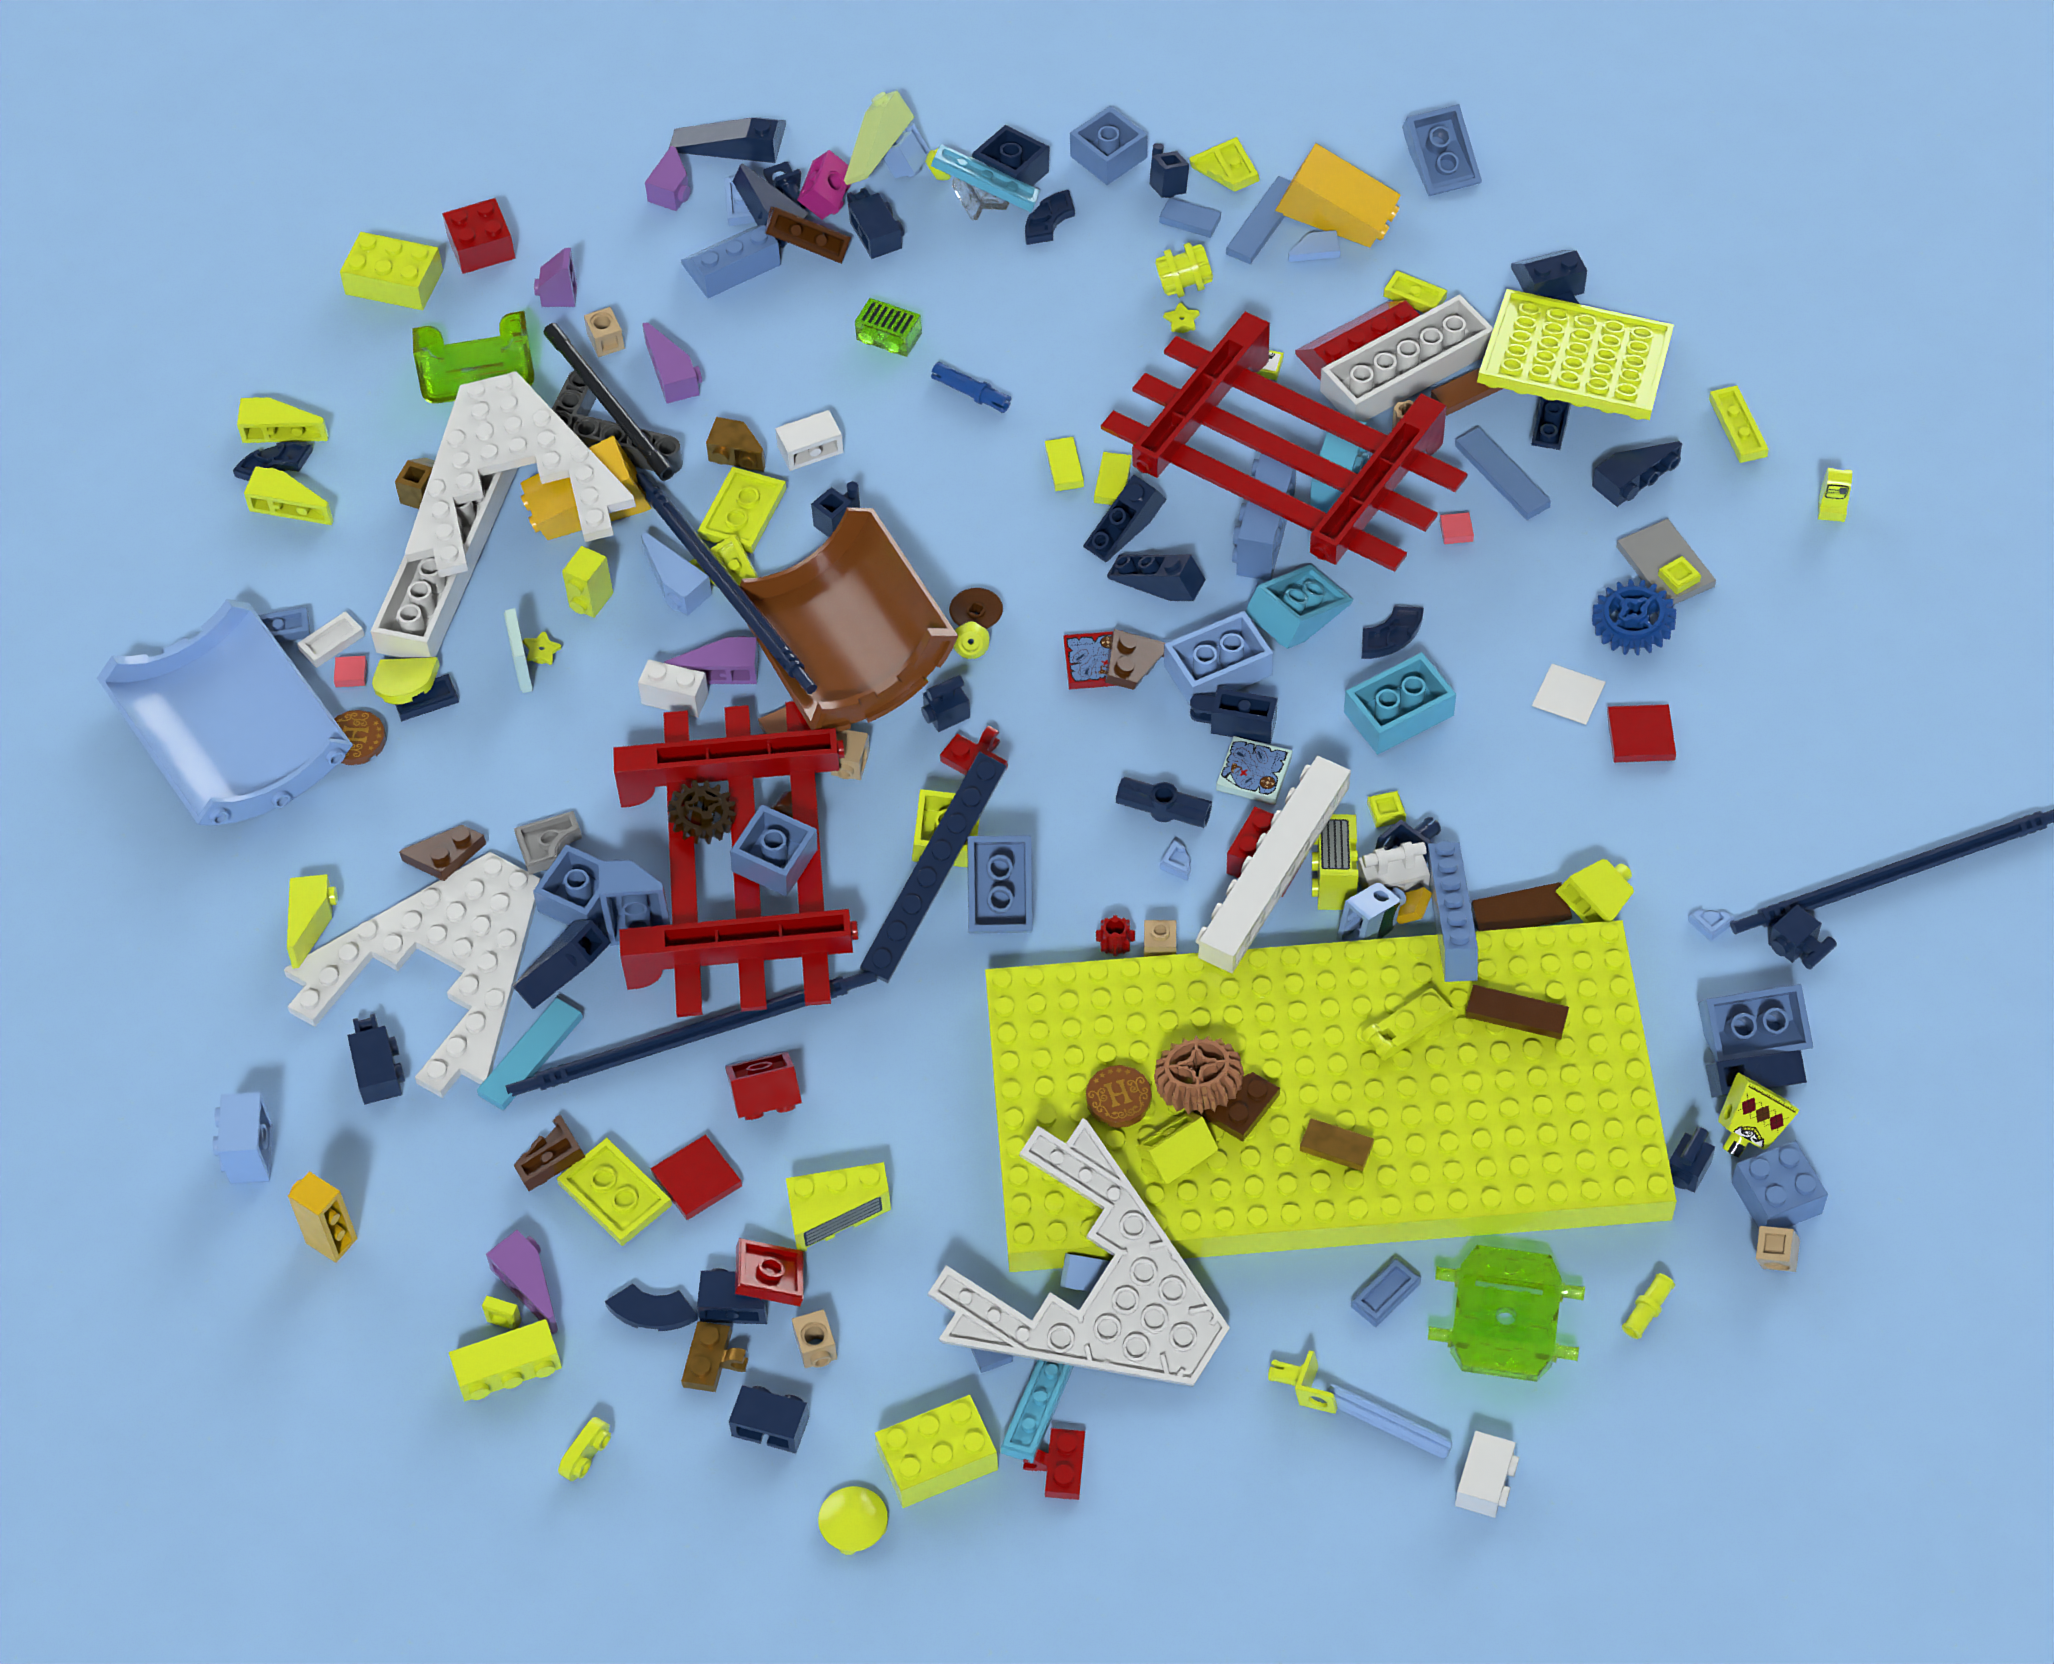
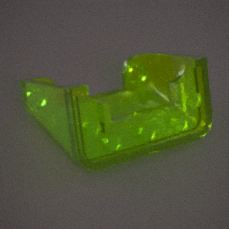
M525 311L504 315L499 322L500 336L444 345L442 333L433 326L412 328L413 355L423 398L435 404L455 401L460 385L516 371L531 386L535 375Z

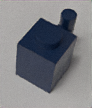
M1159 143L1154 144L1149 184L1161 198H1171L1175 195L1185 194L1189 163L1178 151L1163 153L1164 146Z
M854 481L847 484V492L844 495L831 487L811 503L813 526L827 537H830L843 518L847 507L860 508L858 484Z
M960 675L926 689V692L923 693L924 706L921 707L922 715L928 724L932 723L938 732L970 718V703L961 688L964 686V681Z
M1799 905L1792 908L1772 927L1768 944L1776 954L1784 956L1792 963L1805 952L1807 956L1802 960V963L1807 969H1812L1837 946L1836 941L1830 936L1821 943L1817 940L1822 923Z
M1697 1127L1693 1135L1685 1132L1669 1160L1673 1185L1694 1193L1711 1165L1715 1146L1705 1142L1709 1133L1702 1127Z

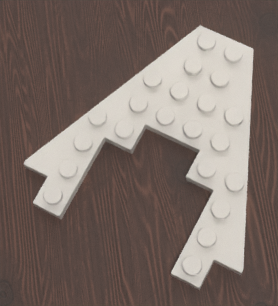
M516 371L460 385L405 550V555L408 562L434 556L440 578L469 571L456 505L484 498L481 476L537 463L542 484L570 477L585 542L614 535L609 513L636 507L635 500L626 487Z
M488 852L455 871L445 881L439 880L308 954L299 968L292 969V965L287 966L284 969L286 977L303 986V989L288 1005L289 1012L315 1027L372 958L399 971L415 950L419 949L462 973L447 991L448 999L469 1011L415 1076L416 1083L441 1098L445 1096L461 1074L481 1085L493 1070L514 991L512 985L517 980L536 908L533 890L540 882V878L533 874L529 875L527 871Z
M1082 1118L1067 1143L1037 1126L1019 1156L1103 1209L1086 1238L1114 1257L1080 1310H1077L1050 1292L1033 1320H1030L946 1265L927 1295L955 1313L941 1334L939 1341L949 1345L1193 1387L1230 1327L1089 1122Z

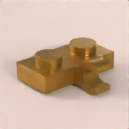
M697 1322L681 1380L684 1388L716 1392L722 1368L737 1372L746 1371L748 1358L745 1357L746 1350L741 1348L728 1349L732 1334L730 1326Z

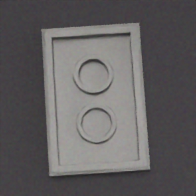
M1669 519L1617 540L1616 547L1641 580H1645V585L1650 588L1651 585L1657 584V593L1666 590V599H1673V605L1715 587L1716 579ZM1683 556L1701 574V579L1697 584L1676 595L1658 576V572L1663 566Z

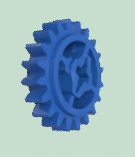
M1629 579L1627 587L1617 582L1616 591L1607 587L1606 596L1598 595V604L1593 605L1592 625L1595 626V635H1602V644L1611 642L1612 651L1618 649L1619 646L1623 647L1624 655L1629 652V649H1634L1635 654L1639 655L1640 648H1645L1647 652L1651 653L1652 644L1660 648L1663 647V638L1670 640L1671 630H1675L1676 609L1673 608V599H1666V590L1657 593V584L1646 588L1645 580H1642L1639 586H1635L1633 580ZM1616 610L1619 612L1618 620L1613 622L1611 615ZM1655 612L1658 619L1652 625L1650 623V615Z

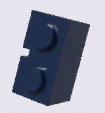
M742 1385L729 1419L731 1436L761 1444L764 1434L769 1435L767 1446L797 1453L809 1420L807 1402L794 1395L780 1396L773 1394L761 1386L750 1388Z

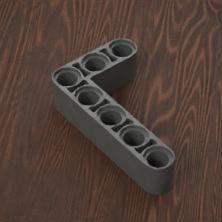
M575 370L568 375L552 410L588 448L614 436L635 467L653 471L645 457L617 423L588 417L596 396ZM641 429L654 447L672 465L675 473L680 471L683 461L679 441L669 435Z

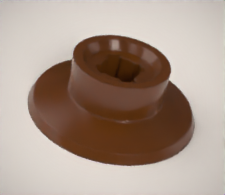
M970 588L961 591L952 599L949 607L950 616L958 626L972 621L986 629L996 624L1003 612L1000 598L992 591L984 588Z

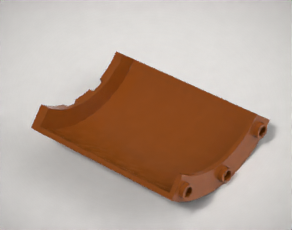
M847 507L843 518L832 535L806 559L781 572L764 577L745 578L740 583L742 590L804 664V671L817 685L814 693L807 694L798 681L787 674L750 628L811 730L836 728V732L851 729V724L864 719L869 723L901 706L929 682L927 677L936 666L941 668L958 638L957 633L873 508Z

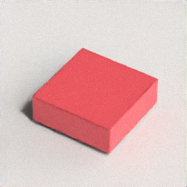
M1469 512L1440 515L1439 522L1444 544L1473 542L1474 533Z
M366 656L335 657V687L366 686Z

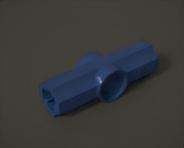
M1124 777L1120 781L1116 795L1117 804L1149 812L1159 822H1169L1174 819L1204 828L1207 826L1212 810V801L1178 792L1174 785L1167 782L1152 785Z

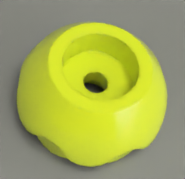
M938 148L930 150L925 160L927 166L937 180H949L951 175L931 166Z
M970 621L955 629L958 638L954 649L960 656L966 659H976L986 653L989 648L990 638L986 628ZM973 639L974 642L970 644L968 640Z

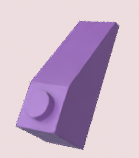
M648 322L643 323L645 343L666 404L699 396L698 383H702L699 367H693L690 356Z
M726 637L664 661V663L704 672L707 684H757L759 663L757 637Z
M516 1230L486 1253L490 1269L539 1321L547 1320L550 1332L554 1334L558 1331L539 1256L541 1249L531 1236L525 1238Z

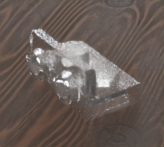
M956 177L953 178L952 187L971 220H978L983 209H1007L1009 202Z

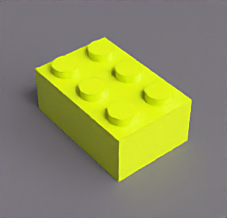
M360 232L340 270V275L346 295L424 310L443 272L438 247Z
M971 1395L875 1432L877 1452L902 1508L998 1470L997 1451Z

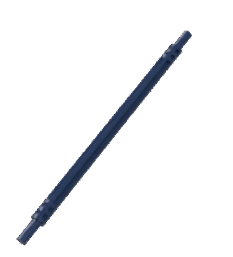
M643 472L637 473L638 485L646 493V499L787 674L791 678H795L807 694L814 693L817 685L804 671V664L659 487H655Z
M2054 809L2044 813L2038 811L2032 815H2026L2023 818L2015 819L2012 822L1801 896L1781 901L1778 904L1758 909L1754 915L1731 922L1732 932L1738 934L1761 925L1767 927L1773 923L1776 924L1796 905H1799L1805 911H1810L2009 840L2046 829L2048 824L2054 823Z
M866 971L844 979L842 976L836 977L833 980L830 979L831 999L848 994V990L876 982V975ZM804 989L766 1000V1010L741 1012V1009L580 1060L561 1064L554 1068L551 1067L542 1072H536L534 1077L505 1085L507 1093H512V1096H516L538 1088L543 1091L549 1087H555L562 1083L565 1084L571 1080L805 1007Z

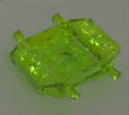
M1476 1245L1460 1268L1436 1267V1281L1454 1282L1455 1287L1458 1288L1453 1328L1444 1329L1429 1326L1427 1340L1448 1343L1447 1347L1450 1348V1353L1461 1371L1537 1382L1552 1367V1363H1556L1557 1358L1578 1361L1579 1347L1559 1345V1343H1556L1559 1303L1563 1301V1298L1583 1301L1585 1286L1567 1285L1565 1282H1562V1278L1551 1255ZM1476 1281L1500 1285L1543 1290V1294H1533L1528 1291L1518 1292L1498 1289L1494 1286H1475ZM1501 1313H1508L1513 1316L1515 1321L1512 1324L1504 1325L1496 1317Z

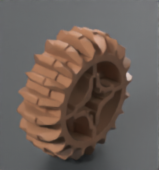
M1197 1035L1191 1041L1183 1038L1180 1045L1171 1043L1170 1051H1162L1161 1059L1156 1060L1154 1079L1157 1092L1167 1106L1173 1105L1176 1112L1185 1108L1188 1115L1193 1110H1198L1201 1115L1206 1109H1211L1215 1112L1217 1105L1227 1107L1228 1099H1236L1237 1091L1241 1090L1244 1075L1241 1058L1238 1056V1052L1234 1051L1231 1044L1225 1045L1222 1038L1215 1041L1211 1039L1210 1035L1204 1040L1199 1039Z

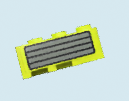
M1333 814L1314 845H1317V852H1312V871H1318V878H1312V897H1318V910H1343L1345 901L1357 894L1358 851H1356V815Z
M884 1162L786 1178L797 1250L803 1252L807 1251V1247L824 1239L828 1241L834 1238L836 1233L850 1226L857 1227L891 1210Z

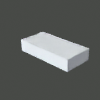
M345 611L298 642L297 645L299 651L318 668L365 635L363 628Z

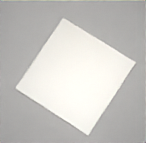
M1551 664L1532 706L1586 725L1606 682Z

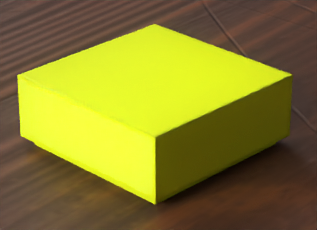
M1683 556L1663 566L1658 572V576L1676 595L1697 584L1701 579V574Z
M1398 791L1367 797V805L1376 828L1395 824L1400 819L1406 822V814Z
M486 1295L482 1304L486 1321L508 1329H518L522 1321L518 1306Z

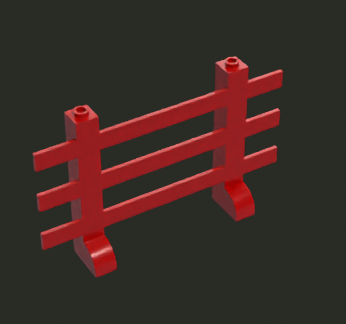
M1246 311L1212 352L1181 337H1174L1164 349V354L1196 369L1181 389L1147 373L1142 375L1132 387V391L1165 407L1149 427L1114 410L1101 424L1102 430L1133 444L1132 466L1140 472L1148 473L1158 478L1165 468L1172 463L1311 531L1310 553L1318 559L1326 560L1334 565L1338 563L1347 550H1350L1395 572L1407 557V552L1363 531L1376 512L1380 510L1426 532L1436 519L1438 512L1394 492V489L1408 471L1455 493L1468 476V473L1430 456L1437 452L1443 444L1447 405L1421 393L1389 435L1379 432L1255 373L1260 371L1269 362L1270 322ZM1234 387L1373 453V455L1359 473L1356 474L1216 406L1230 389ZM1204 425L1343 493L1330 510L1325 513L1185 444L1197 429Z
M794 701L785 702L787 732L751 735L749 705L724 707L725 738L690 740L688 710L663 712L665 743L613 747L614 775L621 808L640 805L653 796L655 787L667 786L668 809L673 792H680L682 784L691 788L694 780L697 783L728 781L729 801L736 804L734 809L736 813L735 821L731 827L733 848L755 815L753 778L790 775L793 819L817 829V851L797 880L799 913L761 916L760 884L733 872L736 919L698 922L694 837L690 836L686 840L682 839L683 831L674 832V823H668L672 924L619 929L620 957L627 990L652 985L660 979L662 970L674 969L677 1017L703 1015L700 966L738 963L741 1012L766 1010L764 961L802 957L805 1006L831 1004L828 955L853 953L852 940H858L857 921H850L849 909L829 911L824 909L815 773L840 771L839 758H845L843 740H837L836 728L811 730Z

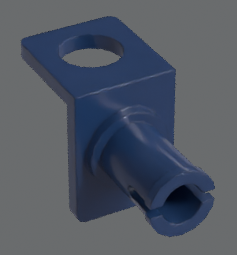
M783 162L763 170V175L769 184L776 187L803 209L806 208L797 201L800 194V169L792 171L789 163ZM781 171L786 173L775 177L774 180L772 178L773 174L776 172Z
M1427 817L1413 829L1400 819L1378 837L1375 849L1384 848L1389 850L1395 845L1399 847L1402 843L1412 842V844L1424 842L1426 854H1423V857L1427 863L1428 844L1432 843L1430 839L1441 832L1440 824L1435 820L1431 825H1428L1433 821V818Z

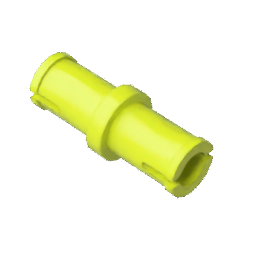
M1661 1273L1656 1274L1644 1295L1638 1296L1635 1301L1636 1307L1622 1325V1329L1627 1335L1634 1339H1640L1653 1317L1659 1316L1662 1311L1661 1305L1675 1287V1283L1671 1278Z

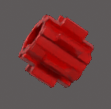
M1113 915V918L1101 920V930L1096 931V941L1101 942V952L1111 953L1116 957L1120 953L1125 954L1130 951V942L1135 941V931L1130 930L1129 919L1118 918V915Z

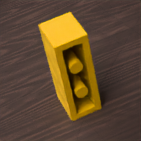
M309 1171L303 1179L298 1180L292 1186L288 1198L306 1244L337 1263L357 1240V1236L341 1192Z

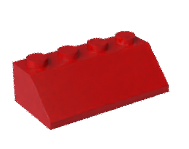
M1406 300L1386 302L1295 350V354L1321 381V368L1415 319L1420 314Z

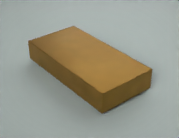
M1311 1118L1301 1141L1300 1151L1363 1172L1373 1147L1374 1139Z

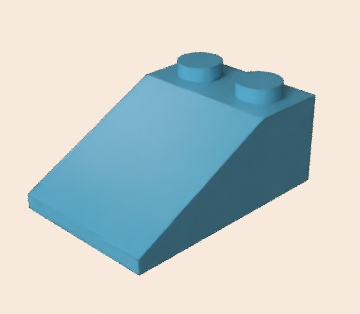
M1310 564L1258 585L1245 612L1258 627L1263 628L1274 637L1278 644L1289 649L1308 640L1350 606L1354 599Z

